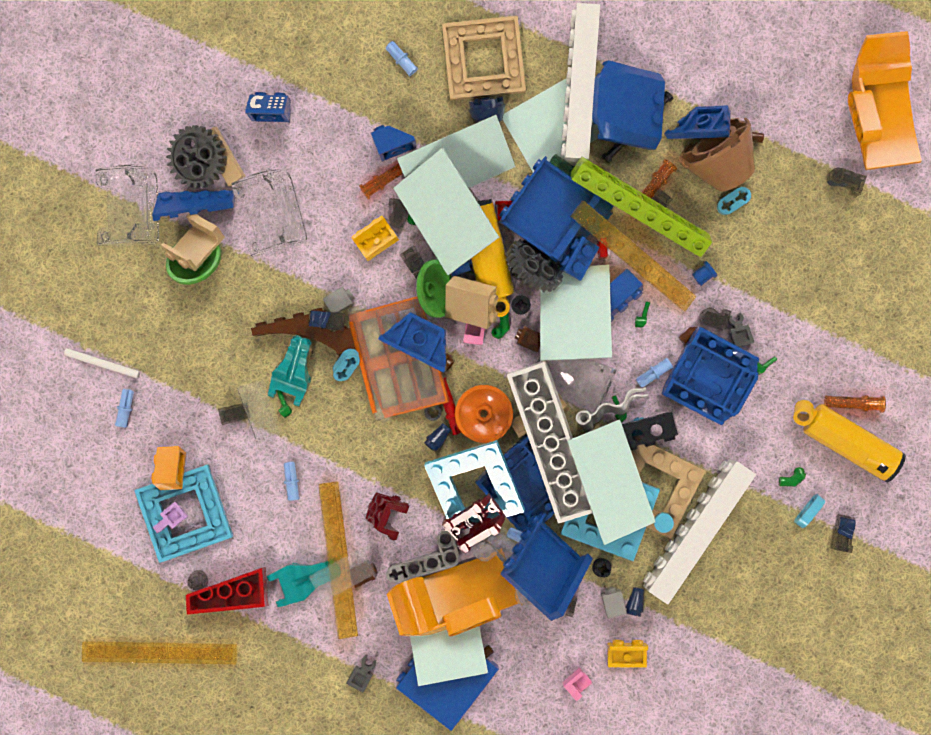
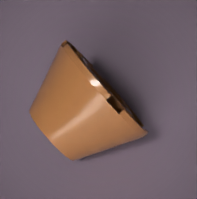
M739 118L730 119L729 137L700 138L701 140L693 146L690 143L679 156V162L684 168L716 190L727 191L733 189L749 179L755 171L751 123L747 118H744L743 121H740Z

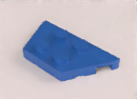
M728 105L695 107L678 121L679 126L674 130L668 129L664 134L667 139L729 137L731 111Z
M410 312L387 332L379 336L378 340L443 373L446 371V329Z

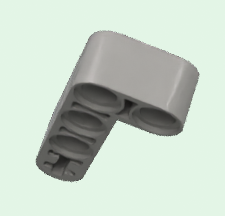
M441 530L437 536L439 551L390 565L386 573L387 579L391 583H399L456 566L460 559L456 540L449 531ZM441 535H450L451 541L443 543L440 540ZM449 552L454 553L456 560L453 562L446 560V554ZM435 558L438 564L435 567H430L427 564V560ZM412 563L417 564L419 571L411 572L409 565ZM403 566H405V572L407 574L406 576L404 575V572L399 573L398 578H396L395 575H391L393 569H395L396 572L402 571Z

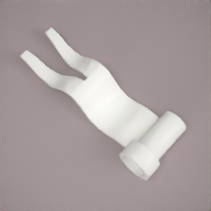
M646 387L629 390L624 402L620 405L604 403L593 414L586 410L578 412L576 415L578 425L582 427L585 433L594 430L593 424L599 422L606 413L625 414L631 401L636 398L649 397L648 394H635L629 397L635 392L646 391Z

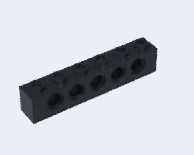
M673 411L622 424L631 451L638 449V445L645 444V447L655 445L657 440L664 439V442L675 440V436L679 434ZM653 425H660L662 433L659 435L653 434L651 430ZM636 429L643 432V438L640 440L633 437V431Z

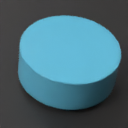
M659 513L654 518V526L661 533L669 532L674 526V521L668 513Z

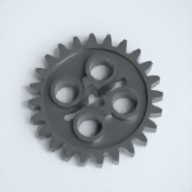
M192 125V127L185 126V130L179 129V134L173 135L175 141H169L172 148H167L171 152V155L166 156V158L171 159L167 166H173L170 173H177L175 179H181V184L187 183V187L194 186L196 189L213 185V180L220 179L217 174L224 173L220 169L221 166H226L222 162V159L227 158V156L222 155L226 148H220L223 141H216L218 134L212 135V130H206L205 126ZM192 140H194V144H195L193 148H192V146H191V141H192ZM207 150L210 151L209 158L207 157ZM184 156L186 158V164L183 163ZM199 166H200L201 169H202V173H201V174H199V172H198Z
M515 240L507 249L506 255L508 257L506 261L510 262L508 266L513 268L512 273L518 274L517 279H523V284L528 283L530 288L534 286L536 291L541 289L545 293L546 290L548 292L555 290L562 282L561 279L564 276L562 275L563 271L559 269L561 265L527 241Z

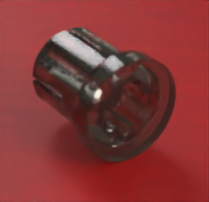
M196 570L190 574L187 585L193 590L202 589L208 583V576L204 571ZM196 577H198V581L201 582L198 585H196V581L193 580Z

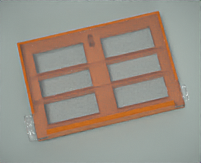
M417 296L368 310L366 305L347 309L349 325L355 348L359 353L360 367L375 421L379 420L380 423L391 421L392 416L449 402L441 371L378 340L380 335L387 332L410 312L428 320L427 314L420 306Z

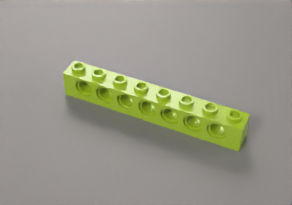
M581 156L572 169L571 180L700 258L712 244L709 233Z

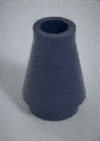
M442 423L426 437L427 440L424 444L434 452H437L438 449L441 450L451 429Z
M633 587L625 606L627 614L641 617V613H644V589Z

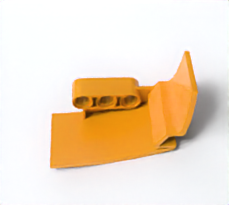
M908 31L867 35L856 60L851 79L853 91L848 94V106L856 137L860 143L865 170L915 164L922 161L914 128L908 81H911L912 72Z
M501 550L428 576L412 578L393 586L388 591L387 597L399 635L425 636L447 630L449 636H455L496 620L502 616L501 610L519 604L520 600L515 587L501 575L505 562Z

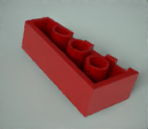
M266 567L187 594V615L269 606Z

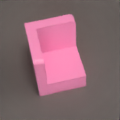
M466 323L463 343L483 345L485 328Z
M578 668L562 683L571 696L578 701L582 697L581 692L592 681L581 668Z

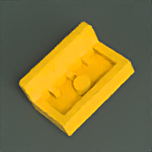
M383 216L374 219L369 225L357 231L351 237L367 261H370L399 240Z
M619 639L612 640V643H607V666L647 668L648 645L643 643V640H632V643H624V640Z

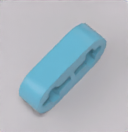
M740 187L723 197L717 203L718 212L722 215H728L745 205L751 199L750 190L746 187ZM739 191L746 193L745 201L743 199L735 200L739 196ZM723 201L724 203L732 201L733 204L728 207L729 211L722 209Z
M345 350L332 368L333 377L337 381L347 380L359 365L360 359L357 350Z
M815 494L797 515L794 522L801 528H805L823 507L825 500L818 494Z

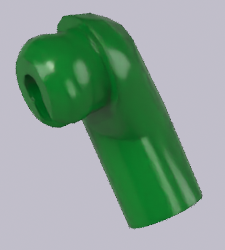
M509 312L507 315L500 317V323L492 329L491 334L494 338L500 339L510 330Z
M798 467L795 468L794 474L791 477H779L778 485L796 487L806 477L804 469Z

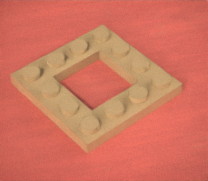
M518 16L442 24L450 101L526 93ZM501 39L504 74L467 78L463 43Z
M645 444L638 445V449L631 451L639 474L644 464L647 463L678 478L662 511L672 517L674 521L673 528L667 533H661L655 528L654 523L646 526L672 539L706 471L655 445L645 447ZM654 508L652 510L654 518L657 514L662 513Z

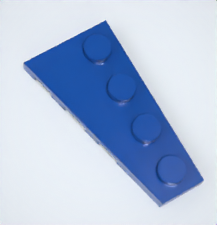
M204 190L201 192L166 191L158 193L152 213L153 221H158L160 217L170 215V218H176L178 214L186 212L194 215L204 209L212 212L234 208L235 191Z

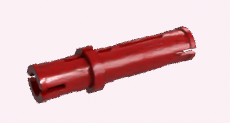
M445 377L443 379L449 402L443 403L446 412L445 418L449 421L453 435L462 432L456 423V406L446 380L447 378Z

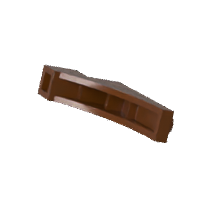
M317 308V309L311 310V311L328 312L327 310H323V308ZM304 312L293 314V318L287 320L285 317L276 318L274 323L267 324V321L256 323V327L251 328L252 335L255 337L268 334H291L307 337L334 349L337 355H341L347 349L356 350L351 328H347L346 325L335 328L336 331L333 332L330 318L325 328L309 326L310 314L304 315Z

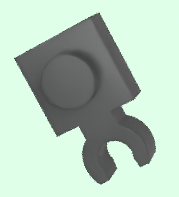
M742 313L737 314V322L732 319V316H729L727 318L728 323L733 326V329L729 330L732 343L738 347L753 344L754 339L749 325L743 326L742 324L744 320Z
M367 655L362 658V667L356 665L346 683L362 693L373 676L368 671L372 670L376 665V660L371 665L366 664Z

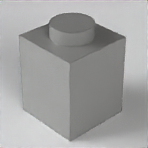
M343 287L323 298L333 316L338 315L354 304L352 302L354 296L349 289L345 290Z
M616 587L604 589L605 592L601 593L607 618L627 614L621 590L616 589Z

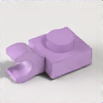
M175 501L160 513L163 519L153 529L157 533L163 531L168 525L174 529L188 517V514Z

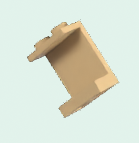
M189 213L186 218L192 224V227L173 248L165 243L161 246L166 251L165 256L171 261L177 260L183 268H190L196 271L225 236L216 225L197 214L190 215Z

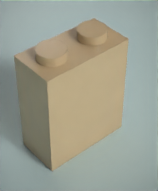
M453 276L446 284L445 318L488 329L492 323H495L498 315L496 312L498 302L496 287Z

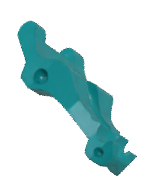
M298 335L293 336L285 358L272 371L268 391L269 397L274 398L276 391L279 390L296 396L293 405L300 406L311 382L307 369V359L312 344L309 339L301 338Z
M332 558L313 565L292 563L267 575L268 582L279 579L285 598L277 600L276 605L277 607H283L304 601L318 586L339 578L342 571L338 561Z

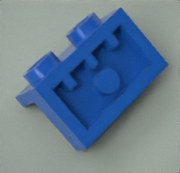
M578 236L572 240L570 252L568 255L565 254L560 262V265H562L560 270L579 281L584 277L599 249V246L590 242L584 236Z

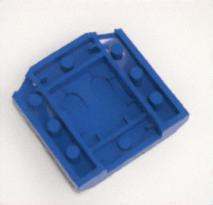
M610 60L604 61L602 64L603 68L595 77L592 119L599 129L598 139L647 150H655L662 139L665 80L661 74Z
M698 326L692 333L665 382L662 394L723 425L726 420L740 412L758 380L757 364L759 357Z
M526 434L503 454L525 508L523 513L506 518L521 532L527 529L529 526L528 521L534 515L538 516L545 512L546 516L543 519L545 523L555 514L528 435ZM485 470L475 483L486 495L489 493L493 499L498 498L488 472Z

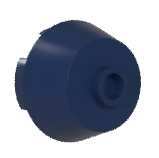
M497 96V99L484 97L474 99L475 101H469L468 111L475 124L494 115H497L499 122L503 120L506 105L504 104L503 96Z

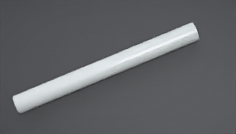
M68 348L64 351V356L134 378H138L140 373L138 370Z

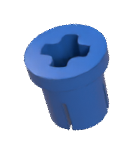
M707 261L703 263L702 267L692 273V276L700 286L712 277L716 278L718 276Z

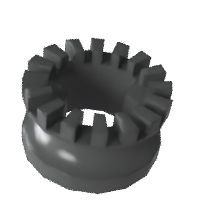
M438 405L431 406L439 411L438 416L432 418L427 413L430 407L425 408L424 414L428 420L435 421L440 418L442 411Z

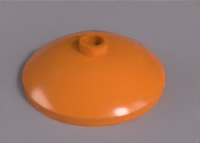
M478 385L464 392L457 402L455 409L456 423L460 431L467 438L475 442L489 443L498 440L511 426L513 420L512 404L506 394L494 386ZM482 410L487 411L488 415L486 417H481L480 412Z

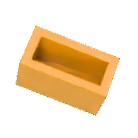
M180 446L157 447V452L154 455L155 469L151 479L152 483L159 490L182 489L186 452Z

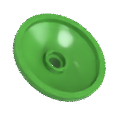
M218 245L196 271L190 268L185 269L177 260L171 261L167 258V273L175 282L190 285L201 282L208 278L218 267L221 260V248Z
M439 260L425 262L418 273L416 281V293L419 304L425 313L433 318L445 316L446 284L452 279L451 274L447 275Z

